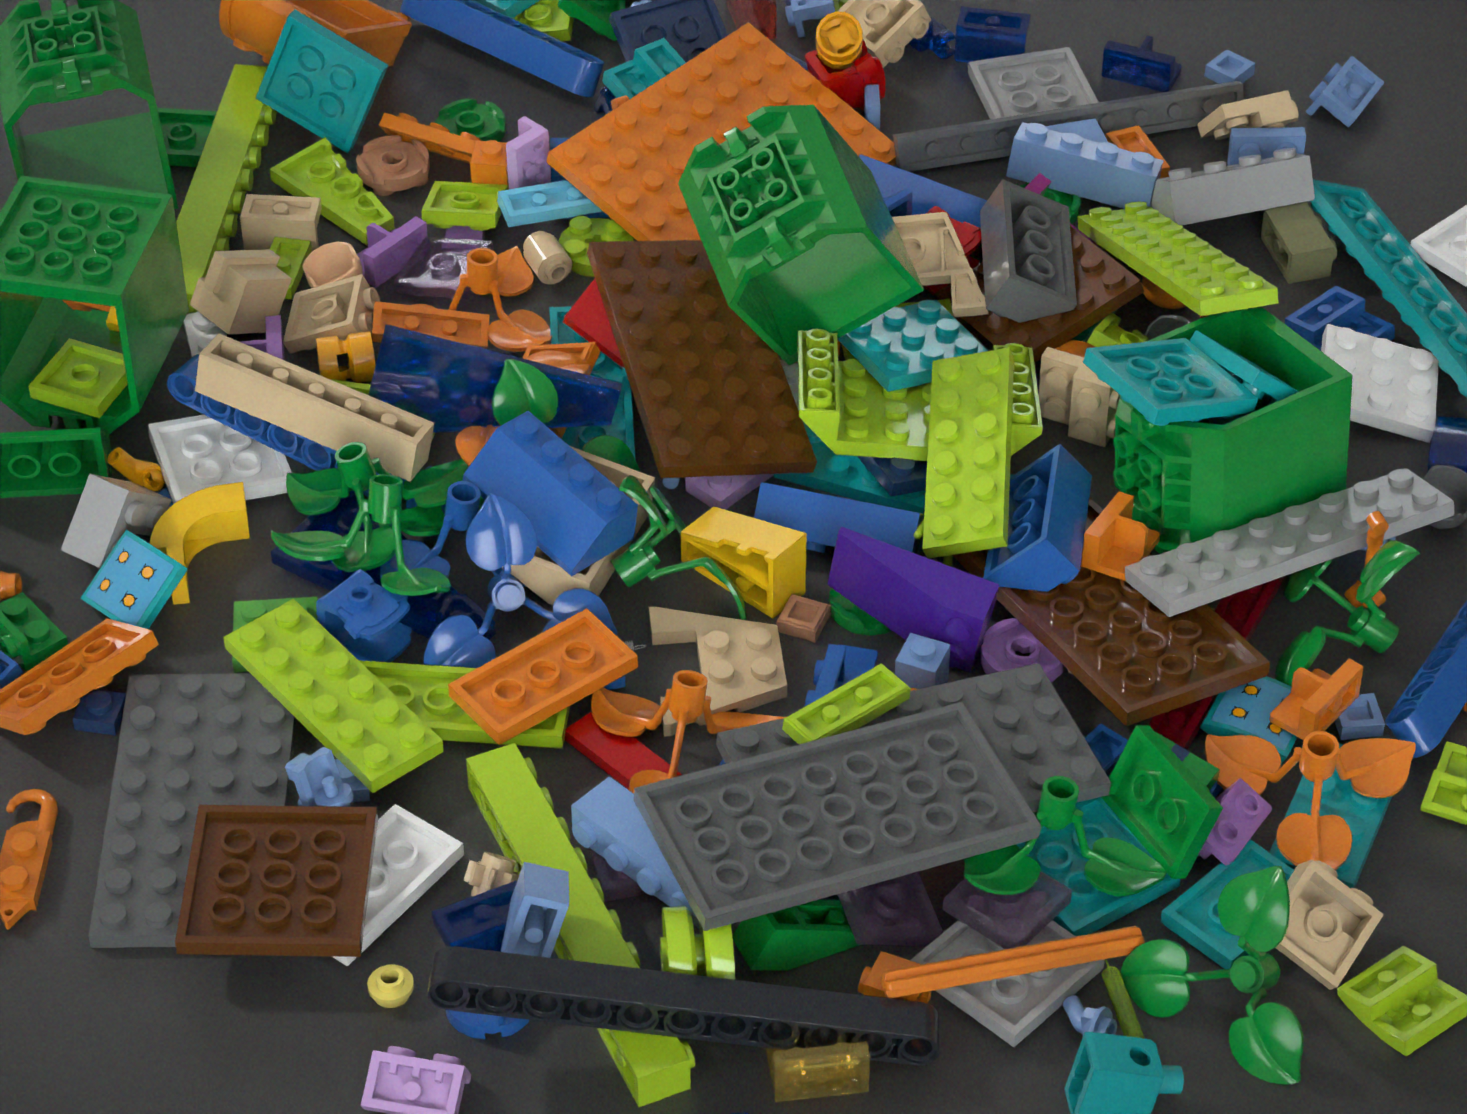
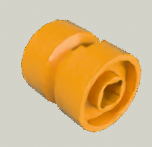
M836 11L826 15L817 26L816 50L818 57L826 66L832 69L851 67L853 61L859 59L862 53L863 31L860 23L854 16L846 12Z
M370 331L348 334L346 340L343 341L337 335L316 338L321 376L330 380L342 381L351 378L355 383L377 381ZM347 353L348 366H338L337 355Z

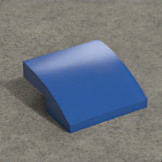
M1334 286L1285 318V324L1320 351L1322 335L1327 324L1349 328L1359 333L1377 338H1385L1390 341L1395 338V325L1365 312V298L1338 286Z

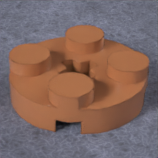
M397 135L383 136L369 141L363 146V153L360 156L358 154L356 158L358 176L365 185L372 187L373 193L378 196H389L394 191H402L425 185L429 180L430 160L428 149L423 143L413 138V144L402 142L401 136Z

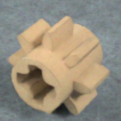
M484 852L481 861L470 860L464 881L473 885L471 896L489 903L503 905L505 897L513 895L519 877L518 872L513 871L516 861L490 852Z

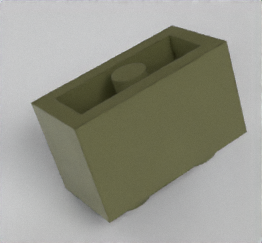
M1301 202L1265 209L1261 239L1287 283L1291 284L1331 276L1332 262L1337 257L1336 244L1332 238L1327 236L1322 227L1320 217L1314 215L1308 203Z

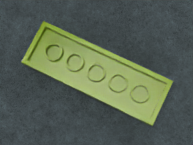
M1010 347L934 360L932 362L923 551L929 559L1008 546L1014 356Z
M294 598L223 637L225 649L326 748L330 749L333 755L372 793L444 752L443 740Z
M359 660L442 740L497 744L449 696L448 684L477 668ZM570 706L503 744L516 743L519 746L563 748Z

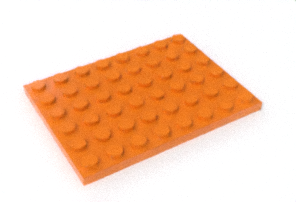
M748 22L549 151L546 162L637 241L701 240L678 185L694 147L710 137H713L721 144L726 141L723 134L734 127L741 131L747 129L752 125L748 122L746 116L763 106L814 104L858 156L862 154L894 166L896 165V155L893 141L829 88L824 87L817 78Z

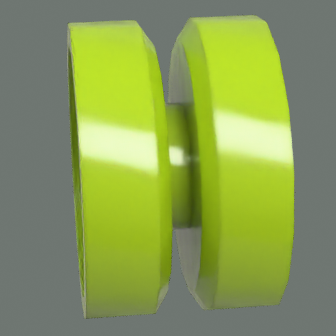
M686 906L663 907V937H660L662 971L735 980L731 924L704 931L699 923L700 934H694L692 915Z

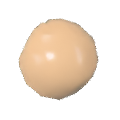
M336 241L320 246L308 255L302 265L310 288L363 273L361 261L354 247L346 242Z

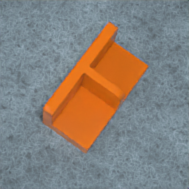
M1119 491L1085 531L1082 567L1126 581L1125 566L1141 561L1157 545L1160 540V532L1147 528L1141 522L1132 520L1133 495Z
M1348 659L1333 675L1319 668L1314 669L1312 672L1302 667L1298 668L1293 673L1291 693L1270 713L1269 721L1302 740L1311 732L1325 731L1359 697L1364 666Z

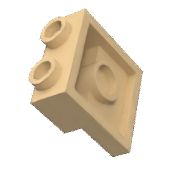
M848 0L837 11L846 12L858 20L863 31L862 38L865 41L868 53L872 57H878L883 68L889 62H898L904 54V47L913 38H922L928 31L929 22L931 21L924 4L919 0Z
M1289 90L1223 104L1197 125L1201 138L1214 135L1215 140L1230 137L1231 128L1285 127L1287 124L1298 120V108L1296 103L1291 100Z
M363 274L294 293L283 340L289 353L316 348V338L337 335L343 341L351 333L367 331L371 333L375 301L380 302L376 289L370 287Z
M1047 347L1041 356L1039 383L1041 417L1069 425V437L1105 447L1110 438L1114 439L1115 414L1120 394L1107 383L1098 379L1097 374L1083 363L1084 357Z
M1311 859L1298 864L1287 881L1290 898L1289 924L1283 940L1275 948L1331 990L1339 986L1384 914L1372 906L1374 902L1367 894L1358 889L1349 888L1338 880V874L1332 867L1324 862Z

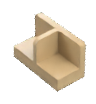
M247 194L240 215L244 250H268L275 237L311 241L312 251L319 248L317 225L322 210L321 198Z

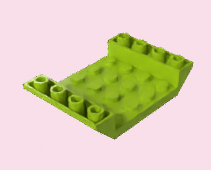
M823 329L798 330L799 417L836 455L891 459L894 457L927 461L931 383L887 392L857 359L838 361L837 333H829ZM1009 343L1004 346L993 345V350L1010 347L1014 356L1011 456L1042 435L1043 429L1033 349L1017 343Z

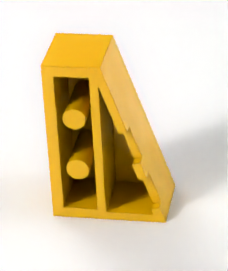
M712 507L681 531V561L687 562L702 557L712 558L732 579L745 602L774 619L783 611L792 594L802 596L806 593L807 533L718 507ZM702 566L693 568L730 592L727 586Z

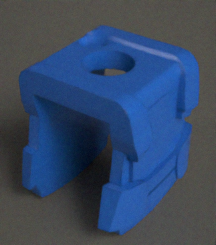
M361 569L357 570L352 576L316 601L317 621L358 660L392 662L411 644L410 634L412 628L399 622L410 610V605L407 602L408 596L387 591L382 586L374 583L371 576Z

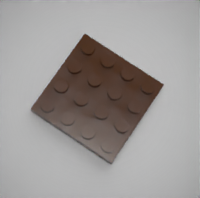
M1070 225L1077 306L1073 310L1020 323L1007 317L997 316L990 310H988L987 315L955 317V319L990 350H993V345L1004 346L1009 343H1017L1024 347L1032 348L1035 363L1041 359L1047 347L1055 349L1062 346L1143 293L1144 289L1139 278ZM982 261L972 270L976 276L979 288L985 296ZM951 283L934 293L936 300L950 299L952 305Z
M199 805L175 939L177 954L361 957L378 824L377 807Z

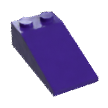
M842 526L838 531L828 580V586L904 640H907L909 634L913 633L950 644L949 667H956L969 673L983 644V637L988 630L1000 586L997 583Z

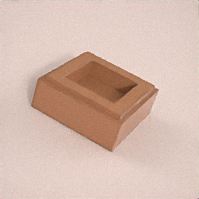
M792 594L776 621L778 632L815 643L830 617L831 605Z

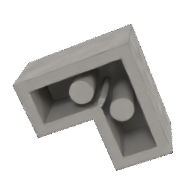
M89 474L61 551L101 568L126 529L133 534L151 536L157 521L168 510L171 499L133 482Z

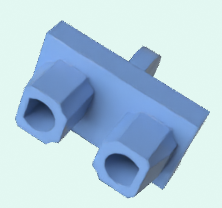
M322 747L312 755L301 753L286 764L287 775L290 780L294 781L300 797L297 802L299 806L351 807L350 803L354 799L351 786L342 782L330 749Z

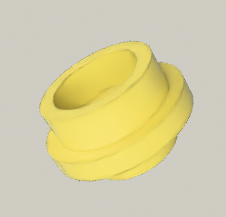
M390 964L381 966L370 974L367 982L368 992L371 998L381 1007H400L408 1001L413 992V976L408 969L400 965Z

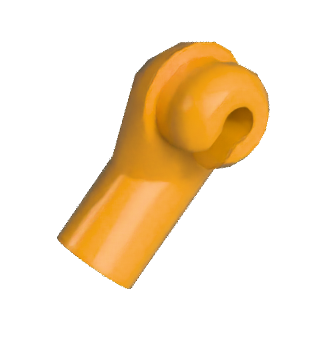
M120 447L113 449L108 455V464L129 481L154 492L164 487L165 480L159 464L135 459Z

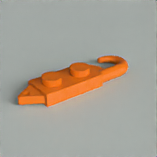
M40 789L24 790L16 794L6 807V811L11 814L22 803L36 802L41 805L38 821L18 823L9 830H6L0 853V917L7 930L29 910L36 911L53 845L52 835L58 815V803L52 794Z

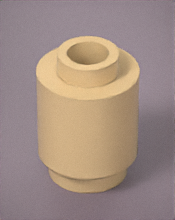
M536 231L530 234L524 241V258L541 282L556 284L568 276L572 269V260L554 235L545 231Z

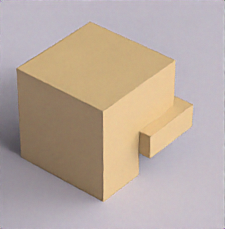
M270 249L215 251L206 278L198 279L190 305L228 335L266 332L265 316L279 315L292 278L276 267L280 256Z

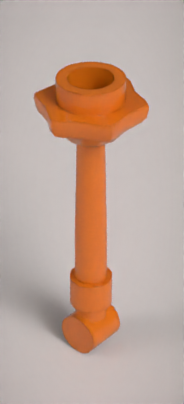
M1379 511L1370 513L1366 518L1370 528L1367 531L1366 537L1367 551L1364 568L1380 549V546H1382L1384 533L1389 528V524ZM1357 581L1345 591L1344 595L1356 608L1359 606L1368 608L1365 603L1361 604L1356 600L1357 589L1362 584L1361 581ZM1380 589L1372 597V600L1379 607L1386 602V596Z

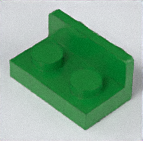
M23 592L0 603V649L8 657L14 659L25 671L32 669L68 645L67 636Z

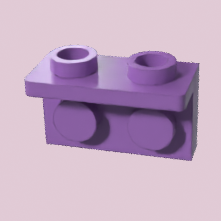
M1241 778L1215 798L1223 807V810L1199 853L1203 859L1213 854L1224 865L1232 863L1272 810L1271 805Z

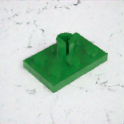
M1136 725L1109 777L1111 781L1109 795L1102 796L1101 798L1151 856L1165 869L1171 879H1186L1223 807L1211 795L1208 787L1202 785L1150 726Z

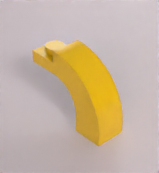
M243 482L208 487L177 501L157 521L151 534L150 545L188 568L193 557L208 546L220 542L250 539ZM187 572L172 593L173 605L190 603Z

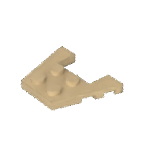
M947 212L892 217L922 286L951 283L954 317L987 315L988 310L985 305V296L979 288L976 276L965 257L964 250Z
M649 607L652 645L696 642L700 673L708 680L706 696L711 697L710 709L712 714L732 709L741 713L787 697V680L777 625L661 607ZM660 697V706L663 703L665 697ZM669 708L662 721L664 737L675 735L678 721L672 717V712ZM703 713L696 720L699 726L706 724Z

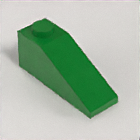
M814 900L743 920L740 922L732 938L751 970H790L879 939L882 931L862 901Z

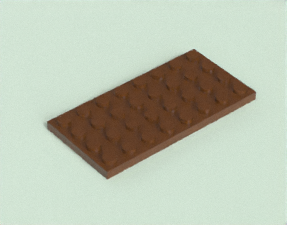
M702 241L590 242L587 255L660 477L682 478L813 473L817 460L802 419L799 417V411L778 353L771 349L728 306Z
M1089 498L1085 531L1103 511L1091 498ZM988 549L952 555L972 575L980 578L984 577ZM1081 565L1078 575L1067 584L1061 583L1048 592L999 587L996 599L1125 726L1269 675L1270 661L1207 604L1168 617L1126 581L1082 567Z

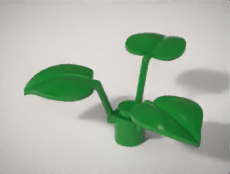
M506 359L502 375L494 390L492 399L493 414L498 424L503 425L526 411L531 412L542 423L551 421L556 415L558 408V395L551 380L532 365L514 359ZM599 435L590 439L582 448V451L640 472V468L630 448L616 437ZM480 496L479 510L481 509V507H482V505H483V503H484V501H485L481 496Z
M351 442L343 445L336 451L335 459L338 468L302 474L287 473L286 485L290 501L298 512L305 515H318L336 508L340 498L348 497L351 490L355 491L360 508V500L365 499L363 491L369 489L370 477L376 475V472L379 475L390 474L382 467L379 458L371 460L364 443ZM458 459L421 470L411 481L406 480L404 482L402 497L406 500L414 498L417 506L423 508L446 504L449 486L455 482L463 481V474L469 466L463 459ZM367 512L363 519L364 532L358 531L352 546L343 548L344 556L333 559V564L338 569L346 572H354L359 569L363 571L371 570L385 564L395 554L392 527L385 526L372 530L369 512Z
M386 474L370 477L368 500H360V509L345 538L329 531H304L281 534L271 530V538L277 547L294 558L306 561L333 560L344 556L343 548L352 546L366 513L369 512L372 514L371 519L379 523L380 527L390 526L393 529L399 572H389L382 576L381 585L384 589L394 594L407 596L450 591V581L442 573L424 567L410 570L405 565L401 531L411 536L438 535L442 529L445 515L441 506L430 508L416 506L401 511L403 480L400 477Z
M633 475L624 478L619 491H623L636 499L648 512L650 527L637 542L611 560L614 568L628 588L647 576L653 582L660 576L702 566L727 586L736 601L740 620H747L745 603L739 589L712 558L702 557L656 569L655 565L660 563L661 560L653 548L675 529L681 535V531L686 526L674 512L668 499L654 485L649 488L653 496L652 501L645 488ZM661 514L669 519L667 526L665 525V522ZM660 528L661 532L648 542L652 535Z
M1393 540L1385 543L1374 554L1361 573L1360 581L1362 584L1358 587L1356 600L1361 604L1365 603L1368 608L1363 606L1356 608L1319 578L1332 559L1292 573L1284 589L1285 598L1290 602L1298 601L1314 583L1351 613L1347 622V626L1351 629V634L1320 626L1314 627L1311 633L1307 631L1301 632L1281 655L1276 666L1275 679L1292 687L1293 673L1300 667L1309 669L1321 652L1326 636L1351 642L1358 648L1364 643L1377 653L1386 651L1395 641L1399 627L1385 617L1386 613L1377 607L1372 597L1402 567L1419 555L1420 552L1411 546Z
M1052 776L1045 780L1038 811L1033 812L1041 824L1040 832L1043 826L1051 830H1062L1071 822L1074 823L1081 855L1089 859L1084 866V876L1093 887L1108 895L1123 897L1144 891L1165 878L1167 872L1156 860L1126 841L1116 838H1099L1094 842L1091 850L1087 844L1082 823L1083 811L1075 809L1079 795L1078 785L1072 779L1065 776ZM1037 838L1027 841L1021 849L1015 844L965 858L964 877L975 887L998 895H1014L1030 889L1037 882L1041 872L1039 863L1027 856L1032 851Z
M1272 866L1260 871L1240 875L1227 883L1221 891L1218 900L1220 922L1228 933L1240 936L1238 946L1249 954L1236 959L1231 968L1187 973L1189 967L1187 950L1177 942L1158 939L1143 943L1135 948L1124 960L1120 974L1127 992L1137 1006L1147 1014L1155 1017H1170L1178 1014L1186 1007L1190 999V987L1187 981L1231 978L1233 985L1239 991L1253 993V996L1246 1005L1248 1017L1234 1021L1229 1029V1044L1234 1058L1240 1066L1253 1076L1270 1083L1287 1085L1296 1084L1301 1081L1300 1065L1304 1042L1300 1022L1290 1008L1280 1003L1268 1002L1256 1009L1259 1001L1266 998V989L1272 988L1280 977L1278 962L1266 952L1280 944L1289 924L1290 898L1286 876L1281 866Z

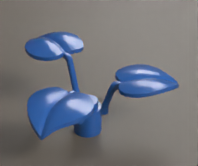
M458 481L449 486L446 504L441 505L445 515L443 526L437 542L431 550L420 541L402 540L405 565L410 570L422 567L431 568L448 578L451 568L447 560L437 555L443 548L450 527L458 531L468 530L471 521L478 513L481 492L475 484L467 481ZM414 498L406 500V509L417 506ZM396 553L389 561L380 566V579L386 573L399 572ZM501 567L491 572L496 576L500 574L503 568Z
M489 494L481 509L471 521L465 540L467 553L477 566L488 571H494L503 566L500 574L494 576L488 584V595L492 601L487 605L488 610L479 629H477L476 624L469 616L463 614L451 616L441 622L433 631L427 643L423 665L479 668L495 659L494 645L483 635L488 631L497 609L511 612L518 609L521 605H525L542 617L549 619L543 629L544 632L587 608L616 636L618 632L604 602L589 590L573 588L562 592L553 603V612L544 609L525 596L523 586L510 574L511 565H524L533 559L537 547L534 527L527 516L515 504L496 494Z

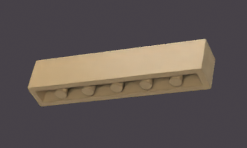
M220 333L199 353L195 391L336 451L345 444L362 442L366 445L371 460L379 458L382 467L388 473L407 481H411L428 461L434 423Z

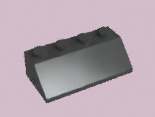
M1002 179L980 210L986 309L992 311L997 316L1007 317L1019 323L1073 310L1077 306L1068 207Z

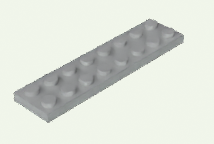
M1396 469L1388 475L1371 481L1359 482L1354 487L1336 493L1324 494L1314 501L1299 506H1290L1282 512L1265 518L1253 519L1248 524L1234 529L1218 531L1213 536L1194 543L1181 544L1174 550L1159 555L1147 556L1137 563L1125 566V580L1168 617L1367 547L1366 537L1370 526L1366 518L1374 511L1381 512L1389 524L1388 530L1384 533V541L1454 516V501L1409 469Z

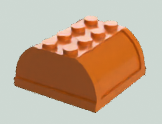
M221 0L219 10V23L223 35L234 40L233 45L248 52L254 51L262 55V60L267 64L271 60L287 17L294 9L390 65L397 53L403 37L408 36L412 26L411 22L369 0Z

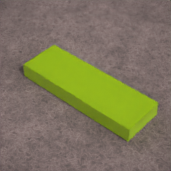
M881 663L784 718L782 730L798 744L856 730L910 698L911 688Z

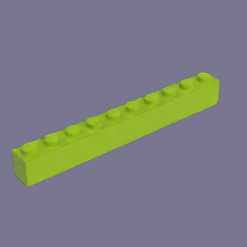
M234 64L176 222L189 308L188 314L198 312L190 305L198 279L206 278L214 252L229 251V239L236 236L238 214L242 212L246 191L252 190L254 168L258 169L260 167L262 146L266 147L268 144L269 125H274L276 121V110L256 99L268 66Z
M516 743L466 758L468 788L504 856L516 861L513 871L518 872L520 875L524 862L568 871L569 907L554 946L559 959L639 968V956L634 944L631 941L625 943L616 912L613 909L608 911L604 905V894L597 878L590 879L588 876L583 852L579 847H572L567 824L562 816L556 818L548 789L545 786L539 787L532 760L529 757L523 758ZM597 1028L638 1107L691 1089L690 1069L695 1067V1059L687 1041L680 1042L678 1037Z

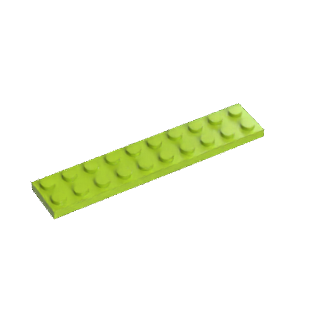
M1130 202L1124 205L1125 209L1111 211V208L1108 207L1093 208L1089 210V215L1077 216L1078 230L1200 316L1278 304L1277 287L1263 279L1262 276H1258L1250 271L1248 267L1239 264L1235 259L1228 257L1221 250L1203 241L1196 234L1189 232L1182 225H1178L1171 218L1164 216L1150 206L1147 207L1146 202Z

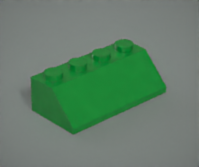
M103 428L0 433V498L82 494L89 474L112 478L113 467L107 462L108 455L112 451L108 430Z

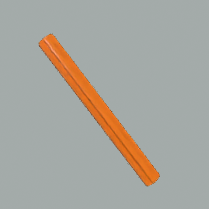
M1132 926L888 970L882 973L881 985L887 998L901 997L1125 956L1145 943L1140 928Z

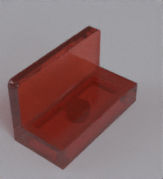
M726 0V5L737 29L749 22L768 39L777 38V4L775 0Z

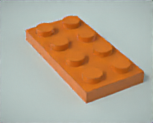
M586 608L449 683V696L498 745H501L638 668V655Z
M105 619L0 689V727L22 735H30L40 731L46 726L47 720L59 712H64L77 706L81 697L93 689H99L108 685L113 680V676L124 668L142 662L146 658V653L159 645L153 631L116 620Z

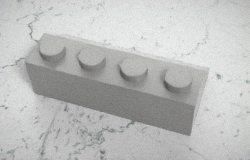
M1287 148L1273 151L1274 157L1261 159V155L1243 156L1238 158L1239 164L1226 166V161L1204 164L1203 171L1191 173V168L1168 171L1169 177L1156 180L1150 207L1171 218L1178 225H1187L1312 201L1315 195L1310 156L1296 153L1295 148Z

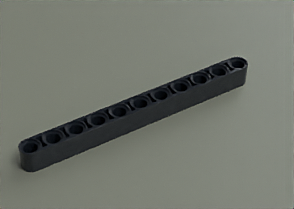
M456 946L440 948L434 953L431 961L427 992L428 999L433 1005L444 1010L907 1065H926L936 1060L940 1054L939 1013L935 1007L923 1002Z

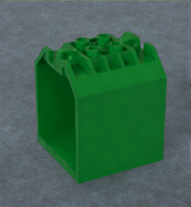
M39 0L19 1L0 25V105L17 179L19 180L20 176H29L170 194L173 197L174 209H178L137 11L118 0H77L78 5L67 6L65 0H50L51 10L41 11ZM123 88L148 101L150 112L27 136H22L18 121L31 105L46 102L53 104L103 94L104 91Z
M814 104L763 106L746 116L748 122L752 125L747 129L741 131L734 127L725 132L723 136L726 141L721 144L713 137H710L696 145L678 182L728 306L771 349L778 353L789 366L798 362V330L823 329L829 333H837L838 339L924 291L871 170Z
M20 176L0 212V401L31 426L51 428L53 424L52 416L62 417L66 429H81L83 421L86 420L87 428H103L108 430L110 434L140 412L189 312L173 197L170 194ZM62 300L114 306L119 332L108 329L106 324L108 311L93 309L90 312L73 310ZM69 338L123 354L128 384L100 418L30 397V383Z
M1262 306L1208 315L1146 342L1180 338L1190 340L1197 330L1252 361L1299 391L1298 393L1273 404L1258 398L1254 412L1224 425L1210 424L1208 418H1204L1198 422L1187 420L1170 422L1164 426L1148 422L1143 414L1130 403L1122 400L1120 395L1115 414V437L1113 440L1115 447V469L1113 471L1115 487L1120 492L1134 496L1132 520L1141 522L1147 528L1160 532V540L1154 547L1160 554L1174 550L1181 544L1194 543L1211 537L1218 531L1231 530L1248 524L1253 519L1265 518L1282 512L1290 506H1299L1319 499L1324 494L1336 493L1346 489L1353 375Z

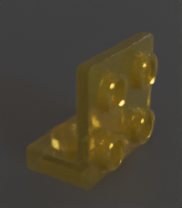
M867 1042L838 1043L832 1046L804 1049L791 1048L788 1050L765 1048L775 1102L869 1092L870 1055Z

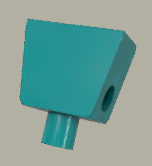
M1085 1032L1064 1090L1070 1114H1151L1158 1094H1181L1184 1076L1181 1066L1161 1064L1157 1045L1151 1039Z

